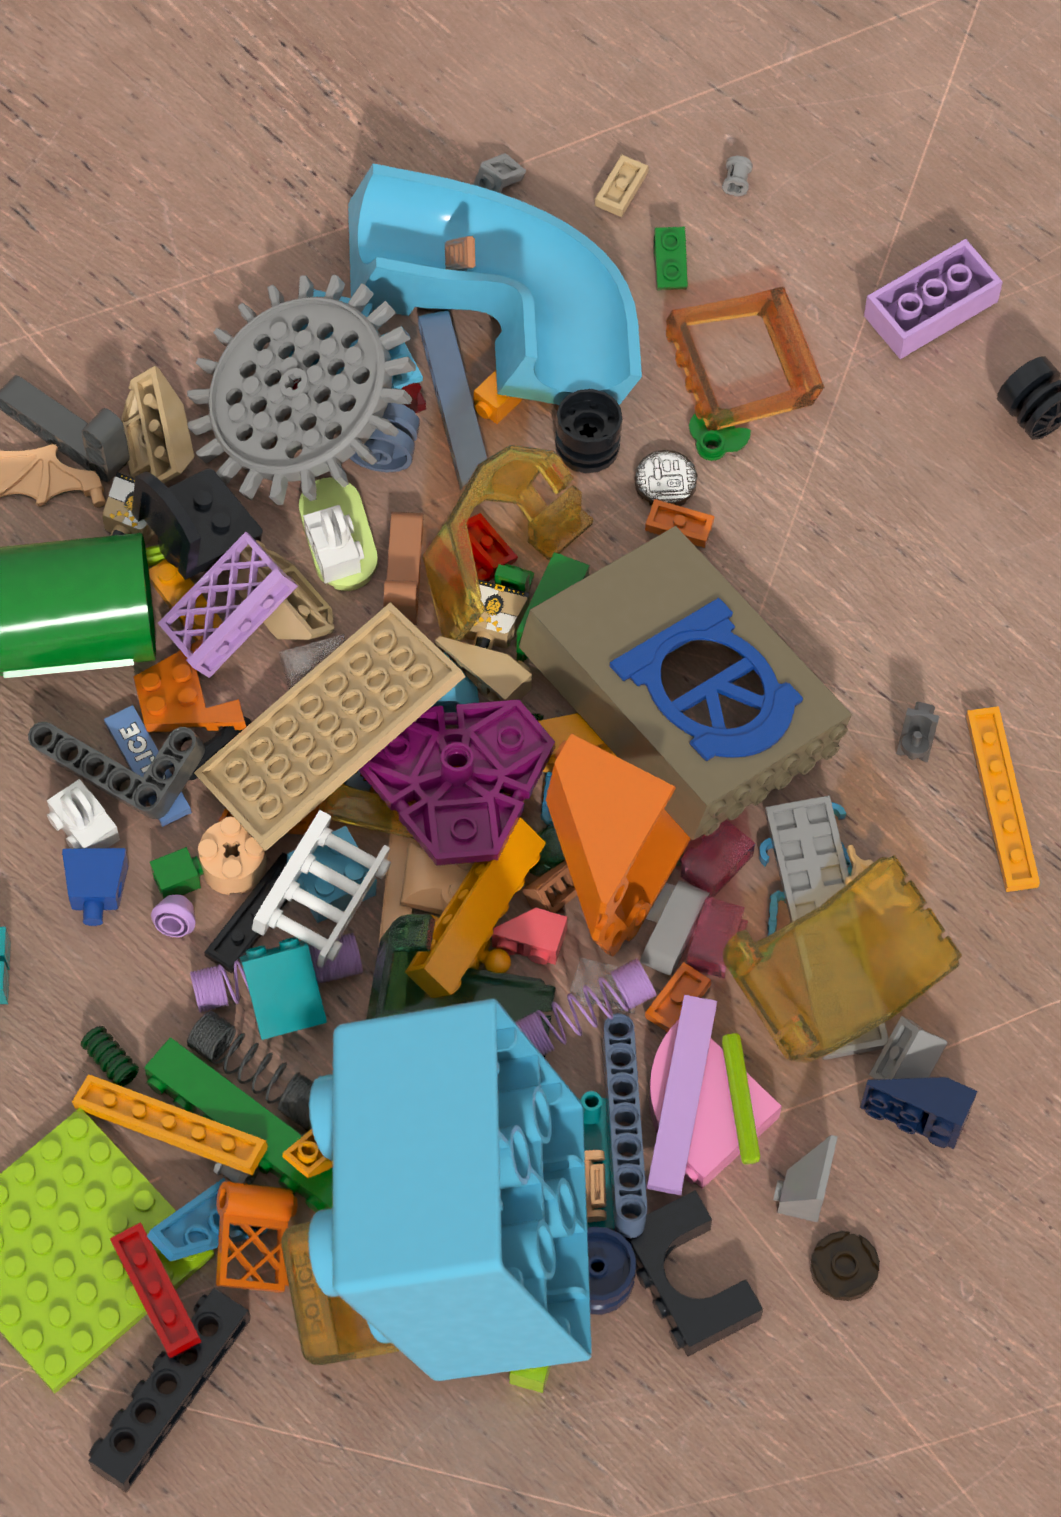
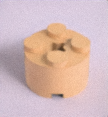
M235 817L224 818L208 828L203 834L198 845V852L204 873L203 876L207 884L215 891L226 895L239 892L244 894L252 891L266 873V851Z

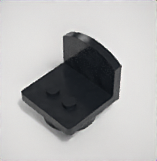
M205 469L169 488L156 476L147 471L135 476L131 513L138 522L144 519L158 536V545L164 558L178 568V572L185 580L200 572H207L245 532L249 533L255 541H261L262 528L214 470Z

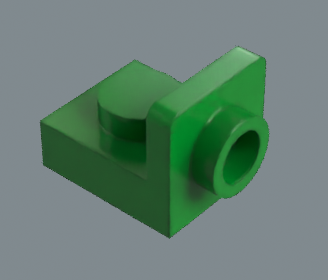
M499 564L495 573V584L524 592H529L534 579V572L509 564Z

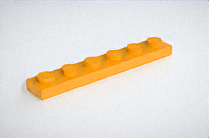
M999 706L967 710L966 720L1005 890L1010 892L1038 888L1040 880Z
M88 1074L72 1100L75 1109L81 1108L88 1114L253 1175L268 1148L267 1142L264 1139Z

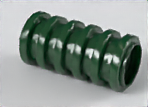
M104 1026L95 1027L85 1034L81 1041V1047L87 1050V1054L90 1057H94L93 1061L100 1065V1069L103 1072H107L106 1076L113 1080L114 1084L123 1087L137 1076L139 1066L133 1063L130 1056H126V1051L120 1048V1044L117 1041H113V1036L107 1033V1029Z

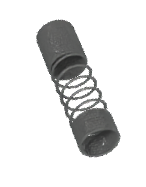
M214 1011L205 1013L192 1028L187 1039V1046L206 1058V1060H209L211 1064H219L224 1061V1071L226 1074L238 1071V1081L240 1084L252 1081V1091L254 1094L267 1090V1103L273 1104L279 1101L278 1110L295 1121L300 1127L308 1131L312 1129L309 1099L313 1081H310L308 1077L298 1072L290 1080L284 1093L277 1099L270 1101L268 1097L271 1086L284 1072L287 1063H282L266 1087L256 1091L254 1087L257 1076L268 1065L273 1053H268L256 1073L251 1078L241 1081L240 1077L243 1066L253 1057L259 1047V1043L252 1045L239 1067L233 1071H227L228 1059L242 1043L245 1033H241L235 1039L224 1058L216 1061L228 1049L235 1036L236 1028L233 1024L217 1015V1013H214Z

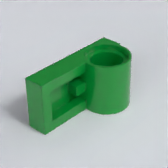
M685 227L655 228L654 258L656 262L657 290L687 289Z

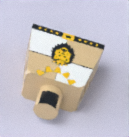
M117 472L102 515L104 527L108 532H111L110 536L143 533L145 544H147L155 534L144 519L138 522L131 513L135 479Z
M471 578L464 622L465 637L474 640L473 645L491 650L493 645L508 648L530 604V593Z

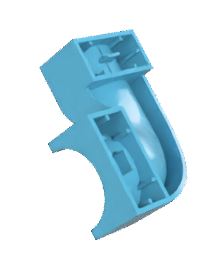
M372 164L348 203L351 298L362 283L374 293L368 302L373 304V310L386 301L396 314L409 316L414 307L471 310L493 316L498 320L502 330L495 340L497 394L560 405L563 399L573 392L594 389L607 393L619 405L642 378L638 318L635 302L627 282L618 267L601 248L566 222L515 198L453 179ZM473 236L475 238L476 266L470 271L446 269L445 242L461 237Z

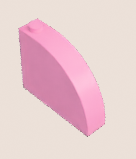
M679 1020L663 1038L655 1055L651 1070L649 1107L656 1134L658 1132ZM712 1038L710 1039L684 1177L691 1184L696 1182L702 1189L740 1154L724 1052ZM747 1073L758 1138L780 1117L782 1106Z

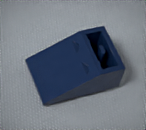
M947 1077L868 1080L860 1108L864 1109L866 1114L874 1119H887L896 1123L897 1127L906 1133H918L927 1137L935 1146L941 1148L948 1146L954 1149L969 1117L978 1091Z

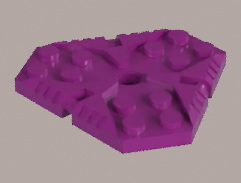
M519 699L457 704L456 712L444 713L443 706H433L360 768L359 772L373 786V789L386 802L390 810H396L399 813V821L413 835V838L420 844L421 848L436 866L498 860L524 810L523 801L530 798L538 779L542 775V771L545 769L555 749V741ZM457 725V729H446L445 726ZM503 792L508 793L512 796L509 797L507 795H504ZM413 800L416 801V803H414L413 805H408L409 802Z

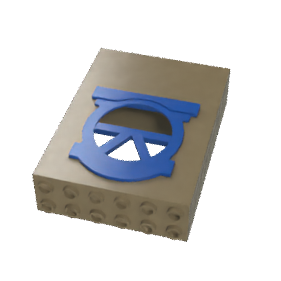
M677 526L530 609L519 644V648L618 758L676 787L664 809L692 840L703 834L705 836L712 834L720 826V823L726 819L730 821L736 819L744 811L745 807L752 803L754 805L761 803L768 796L769 792L775 788L778 790L783 789L797 774H807L819 760L832 758L840 749L839 742L847 733V725L852 716L849 710ZM693 640H707L723 644L735 650L743 658L672 702L664 690L661 680V666L664 658ZM754 670L761 679L764 695L756 694L732 683ZM718 693L758 709L760 712L751 722L737 728L727 729ZM706 699L712 727L702 725L690 719L683 712Z

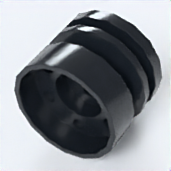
M1046 356L1032 359L1018 368L1004 382L997 394V400L1012 417L1018 416L1017 423L1025 429V432L1032 440L1041 439L1061 426V373Z
M594 389L578 390L563 399L559 405L556 417L555 449L556 455L564 465L574 471L595 473L610 467L617 459L620 450V433L623 420L621 407L617 401L607 393Z

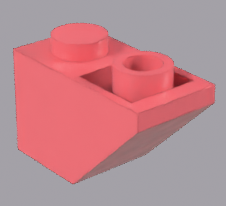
M534 908L495 927L492 935V947L505 950L509 955H515L516 953L527 956L532 962L545 965L551 963L556 965L567 932L568 917Z

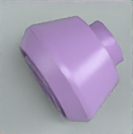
M169 895L153 908L151 913V919L156 929L169 937L176 938L188 935L194 930L196 925L193 904L182 895Z

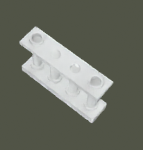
M321 810L317 813L255 915L252 930L264 936L269 927L273 929L278 927L320 950L317 966L323 968L328 959L331 961L335 960L343 943L339 942L341 936L376 877L382 879L391 862L387 860L390 848L385 845L376 858L332 834L333 830L329 828L331 816ZM318 845L321 847L326 845L368 868L369 871L361 885L316 861V856L313 853ZM310 872L352 895L353 898L346 910L342 911L299 887L300 884L296 882L301 873L308 874ZM293 899L337 923L330 937L326 939L284 916V911L280 909L284 901L288 900L291 902Z

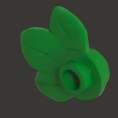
M729 409L716 413L709 420L695 413L689 423V432L697 441V453L703 459L709 461L721 459L726 452L741 450L748 443L751 436L750 429L735 428L734 419ZM713 445V446H715L716 448H715V449H710V448H707V446Z

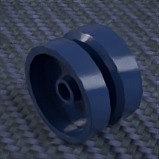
M606 1227L587 1228L590 1314L603 1315L617 1310L628 1300L634 1288L636 1257L631 1244L620 1233Z

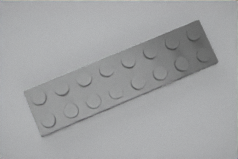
M830 795L765 807V816L822 1058L826 1060L883 1049L889 1039L853 889L845 884V878L849 876Z

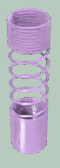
M353 933L341 936L339 942L343 943L338 955L334 961L328 959L323 968L317 966L321 951L308 944L318 984L363 973L361 958ZM236 960L234 962L236 997L222 965L219 964L214 967H207V969H201L200 971L197 970V972L195 970L190 972L200 1013L202 1011L215 1010V1008L218 1009L222 1006L225 1007V1005L228 1007L229 1003L222 973L236 1004L239 1003L237 965L247 986L244 970L239 961Z
M635 958V960L632 959V962L629 961L626 965L623 964L620 968L617 967L614 971L611 970V975L621 993L624 1004L604 978L599 977V985L609 1013L593 991L586 985L583 986V992L593 1021L577 999L568 993V1002L578 1030L556 1002H552V1009L562 1038L540 1010L533 1012V1014L530 1013L527 1017L524 1016V1018H521L518 1022L515 1021V1023L538 1051L545 1056V1053L548 1054L551 1050L554 1051V1047L544 1029L541 1017L558 1040L566 1045L565 1033L556 1007L574 1032L579 1036L582 1035L581 1026L571 998L589 1023L597 1028L598 1023L587 990L605 1015L611 1020L613 1019V1013L602 982L625 1011L633 1007L635 1008L638 1004L641 1005L644 1001L650 1000L654 996L656 997L657 994L638 958Z

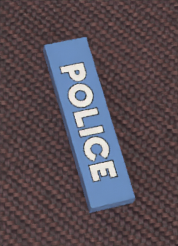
M132 705L105 718L104 722L130 770L143 777L159 751ZM169 769L165 771L163 779H168L172 776ZM182 791L168 813L158 819L162 827L192 813ZM157 795L149 797L148 802L150 806L156 802Z

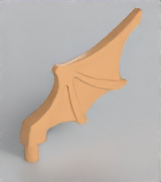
M55 444L32 450L0 451V498L5 495L23 494L37 500L36 505L40 507L46 505L49 499L60 493L82 490L85 497L91 496L94 507L99 508L106 504L102 481L96 471L75 469L64 465L57 458L58 446Z

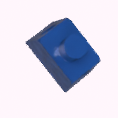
M126 848L62 849L71 908L73 910H83V923L85 925H101L103 923V910H116L120 906L129 866Z

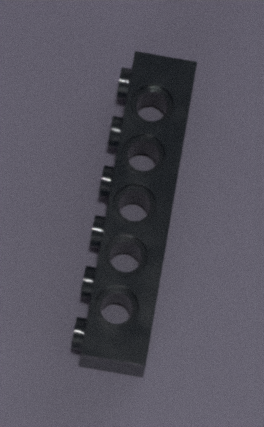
M213 1288L208 1296L206 1294L202 1295L193 1309L195 1314L191 1321L202 1342L172 1358L168 1356L167 1352L162 1351L152 1365L154 1371L147 1381L142 1379L134 1388L131 1394V1398H133L131 1403L125 1410L121 1408L113 1417L110 1423L112 1429L104 1439L100 1437L89 1451L91 1458L88 1461L92 1470L126 1493L250 1322L249 1311L216 1288ZM205 1325H216L218 1331L214 1335L206 1337L200 1334L201 1329ZM191 1352L198 1356L197 1360L191 1365H183L179 1362L181 1356L185 1353ZM173 1381L177 1384V1387L170 1394H162L158 1391L162 1383ZM152 1410L156 1412V1416L149 1423H141L138 1421V1416L141 1412ZM123 1439L135 1441L134 1447L129 1452H119L117 1450L118 1443Z

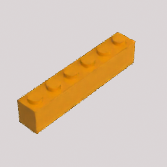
M519 817L498 860L475 862L405 971L431 998L450 996L459 989L462 983L461 978L466 970L476 962L478 958L477 953L481 946L491 938L494 932L493 927L498 919L508 911V903L514 894L523 887L525 876L541 858L540 853L546 842L521 817Z

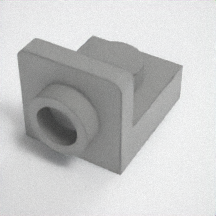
M504 153L481 163L474 185L501 193L504 187L523 180L526 170Z

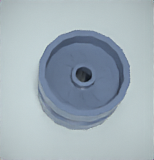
M388 403L382 418L388 419L399 431L397 436L387 435L375 429L364 445L373 452L377 462L371 465L362 460L357 453L351 456L350 460L361 467L373 471L399 472L407 469L412 463L415 451L414 442L418 436L420 420L416 413L407 406Z

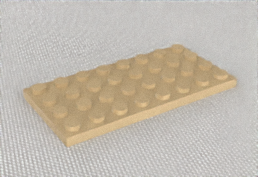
M390 602L197 769L194 774L232 816L238 820L256 842L267 851L466 676L454 662Z

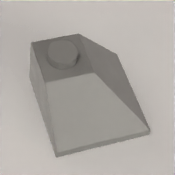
M830 1135L787 1170L785 1181H777L773 1200L780 1202L777 1213L818 1223L838 1136Z

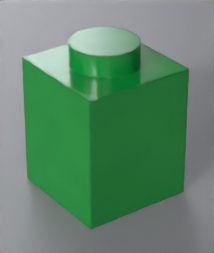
M187 847L150 861L152 875L162 899L169 895H185L201 888L199 876L204 874L197 856L191 858Z

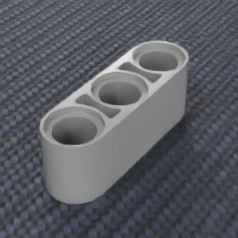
M678 881L643 951L640 960L641 964L670 977L673 975L710 898L709 892L684 881Z

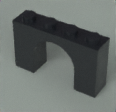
M696 1190L647 1214L645 1229L642 1234L634 1238H625L631 1244L636 1257V1265L639 1268L636 1270V1275L644 1289L650 1288L655 1297L652 1303L658 1316L661 1319L666 1317L672 1328L669 1330V1334L678 1350L683 1348L687 1357L760 1320L763 1312L760 1302L746 1279L708 1298L685 1296L674 1289L669 1283L664 1271V1263L669 1254L680 1245L711 1230L712 1218Z

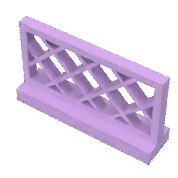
M245 532L158 624L188 658V663L195 670L210 678L298 585L280 569L255 539ZM249 544L252 548L251 561L239 562L240 553ZM258 567H269L272 572L262 582H257ZM250 568L249 583L237 584L238 569ZM223 570H230L229 584L217 585L218 575ZM236 590H248L247 598L240 605H235ZM228 591L226 606L215 607L216 592ZM201 593H208L207 607L195 608L196 598ZM214 613H226L225 621L218 628H212ZM206 614L204 629L193 630L194 615ZM179 616H186L185 630L174 631L170 625ZM192 636H203V643L193 653L191 651Z

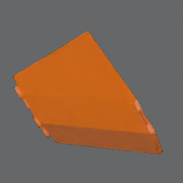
M571 733L568 740L563 741L557 749L556 761L554 762L547 790L546 803L591 937L606 954L613 957L620 950L624 940L630 941L638 933L691 838L664 809L676 789L675 786Z

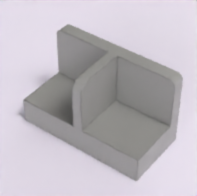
M901 1016L869 1075L875 1080L928 1078L946 1047L947 1041L942 1037L925 1031L912 1020Z

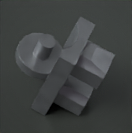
M916 702L914 709H907L897 755H907L911 760L919 758L921 761L928 762L939 716L934 715L935 706Z

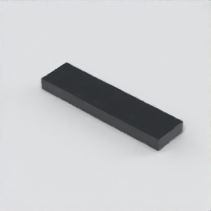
M282 852L204 952L205 957L218 965H222L231 974L234 972V962L237 960L241 963L240 957L247 955L246 950L252 948L261 937L260 934L252 930L253 920L285 868L287 854ZM288 900L284 901L283 905L280 908L281 910L288 902Z

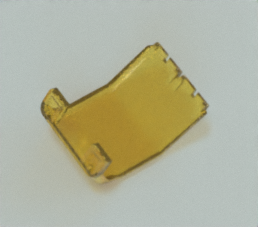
M508 445L479 463L454 499L423 554V562L442 637L461 642L476 623L475 621L485 611V606L480 600L482 596L466 524L473 509L484 501L513 503L518 505L532 526L543 520L550 509L532 485L537 476L541 473L555 494L566 489L574 479V476L554 451Z
M895 855L889 858H879L820 907L764 939L754 942L745 929L737 932L725 945L722 956L726 967L786 1059L800 1063H810L837 1051L894 1018L959 967L958 960L962 957V954L950 936H946L943 939L941 935L945 932L944 927L931 908L923 909L927 903L912 880H909L908 883L905 882L908 873Z

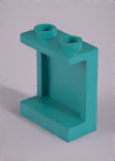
M296 937L287 938L279 941L278 947L267 950L266 946L253 947L246 950L247 955L240 957L261 1040L327 1023L309 947L306 942L299 941Z

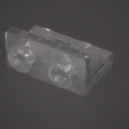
M580 958L574 981L571 983L570 994L582 1006L588 1007L583 992V986L586 985L593 991L602 1005L607 1008L599 985V977H602L609 983L624 1004L621 993L611 975V970L614 971V969H617V966ZM602 982L613 1013L635 1014L637 1006L625 1011ZM587 990V994L592 1007L594 1005H598Z

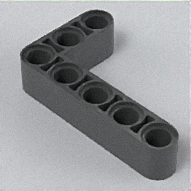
M17 375L13 376L0 390L1 411L47 443L58 446L60 452L86 470L96 471L99 478L104 482H110L116 473L130 460L123 422L111 410L107 408L101 409L87 423Z
M48 722L34 724L28 733L30 745L45 758L151 819H160L168 813L205 753L204 742L190 728L179 727L170 733L142 777ZM52 735L49 744L42 746L44 738ZM192 740L191 747L186 751H181L182 744ZM74 750H78L76 758L68 761L69 754ZM100 765H104L103 772L98 776H94L95 769ZM175 767L173 775L168 779H163L165 771ZM126 780H131L130 786L126 790L120 791L121 784ZM157 795L156 802L152 806L146 807L149 797Z

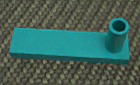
M589 1091L582 1096V1099H579L583 1107L585 1151L603 1150L605 1152V1160L593 1162V1164L603 1163L605 1165L606 1206L594 1208V1210H605L606 1220L587 1222V1228L606 1227L615 1231L606 1098H601L595 1091Z

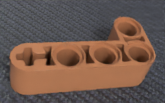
M391 512L387 580L384 582L383 605L385 607L391 602L409 621L417 625L423 513Z

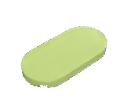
M333 477L318 479L315 481L317 488L316 500L310 501L303 494L300 496L299 513L304 532V515L340 504L343 515L349 514L354 527V533H351L354 542H360L364 559L360 560V573L328 582V584L334 586V589L341 591L359 589L371 580L378 567L377 550L360 494L351 483L343 488ZM306 535L315 570L317 572L318 577L321 579V581L324 582L318 564L316 562L315 556L313 554L312 548L310 546L309 540Z

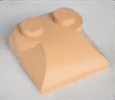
M410 842L407 849L400 905L442 915L474 863L436 866L419 843Z

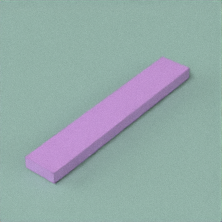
M684 995L647 1189L681 1195L718 1001Z

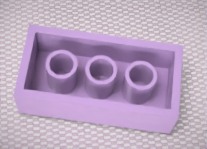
M964 239L868 295L864 317L898 358L901 359L997 303L1003 281L972 245Z

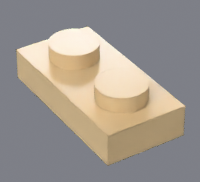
M621 155L595 198V206L622 217L647 176L649 166Z

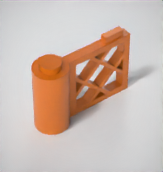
M227 1181L221 1183L217 1194V1212L220 1215L216 1286L278 1293L285 1292V1286H291L292 1265L286 1264L288 1221L291 1217L295 1216L298 1207L297 1198L293 1196L291 1189ZM230 1225H239L248 1235V1238L238 1247L229 1238ZM251 1227H256L258 1229L254 1232ZM265 1229L278 1230L277 1245L270 1251L258 1237ZM251 1242L256 1245L264 1256L253 1267L241 1253ZM234 1257L247 1271L239 1279L227 1278V1263ZM266 1261L275 1269V1283L264 1282L256 1272ZM249 1276H251V1278H252L254 1281H248V1280H246V1279H247Z

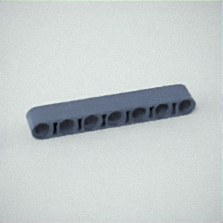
M447 310L418 316L420 336L462 499L494 494L493 479L450 313Z
M617 1013L613 1014L612 1020L609 1018L605 1020L602 1040L615 1230L625 1238H634L644 1231L647 1214L635 1030L630 1017ZM619 1033V1034H622V1035H624V1036H622V1037H617V1036H614V1035H612V1034ZM620 1062L626 1064V1066H617L614 1063ZM618 1092H625V1093H627L628 1095H627V1096H619V1095H617L616 1093H618ZM619 1122H627V1123H629V1124H631V1125H630V1126H621V1125H619L618 1123H619ZM629 1152L633 1156L625 1157L620 1155V1153ZM632 1183L635 1185V1187L628 1188L623 1186L622 1184ZM631 1213L636 1215L637 1218L629 1219L624 1215Z

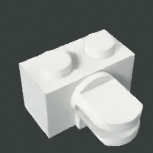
M340 504L303 516L305 533L324 583L361 572L360 560L364 559L363 549L359 541H353L351 533H354V527L349 514L343 515Z
M80 779L47 800L50 811L47 817L57 831L62 829L68 837L65 840L70 849L109 848L120 840L117 826Z

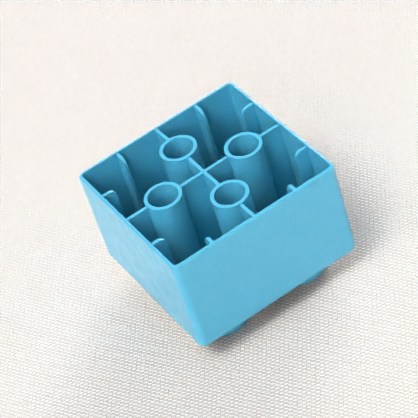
M494 998L345 1023L337 1026L333 1033V1074L319 1076L314 1080L309 1099L310 1121L317 1146L324 1157L333 1161V1208L319 1210L313 1215L309 1226V1257L314 1277L320 1289L330 1297L340 1296L367 1321L370 1332L378 1342L383 1344L392 1343L435 1381L588 1361L592 1355L584 1119L581 1101Z

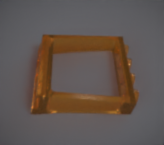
M784 287L738 298L675 309L671 311L666 319V338L668 342L675 344L677 350L675 355L676 364L679 368H684L686 390L688 393H693L696 399L695 414L697 418L704 420L708 431L719 430L811 406L824 389V384ZM758 315L762 317L791 390L727 410L721 409L688 325Z

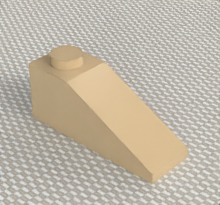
M442 636L435 640V645L442 652H446L476 685L477 690L490 702L521 700L532 689V673L524 662L520 660L515 661L508 654Z

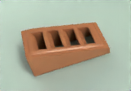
M473 236L461 237L445 242L446 269L470 271L476 266L475 238Z
M566 860L531 882L522 890L532 909L539 908L553 913L559 911L577 896ZM561 877H564L568 888L565 887ZM553 885L557 895L554 894L550 886Z

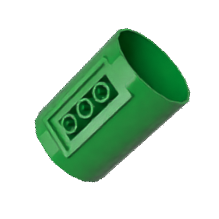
M143 533L0 547V676L13 678L134 665V662L156 661L153 603Z

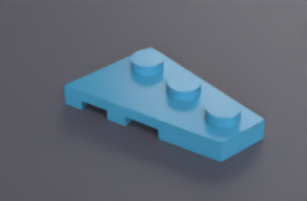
M225 1178L219 1180L149 1231L147 1237L170 1262L218 1248L220 1215L217 1212V1194L221 1183L226 1181ZM230 1225L229 1238L233 1243L248 1238V1235L239 1225ZM251 1227L254 1232L258 1229L256 1227ZM265 1229V1230H264L261 1234H259L258 1236L263 1235V1234H266L267 1231H268V1229Z

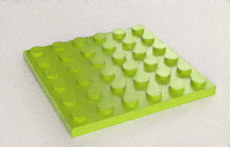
M81 1108L77 1109L0 1174V1333L54 1394L147 1315L109 1238L140 1222L148 1235L153 1227L176 1212ZM152 1243L175 1290L215 1256L213 1250H208L170 1262Z

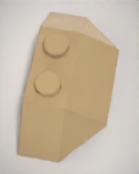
M154 366L131 379L129 385L131 391L126 399L121 421L124 425L130 456L128 465L131 477L135 478V476L147 471L165 483L180 475L195 456L184 405L160 369Z
M256 540L280 569L298 585L263 622L269 631L277 639L310 640L331 634L334 630L332 608L292 563L276 552L266 549L263 543ZM249 544L240 553L239 562L251 561L252 548ZM258 567L257 582H262L272 570L269 567ZM250 568L238 569V584L249 583ZM239 590V595L245 600L248 590Z

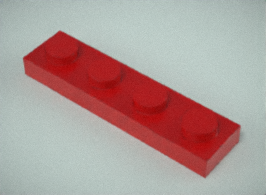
M140 1222L109 1238L168 1356L172 1358L202 1342L150 1239L147 1237L142 1223Z

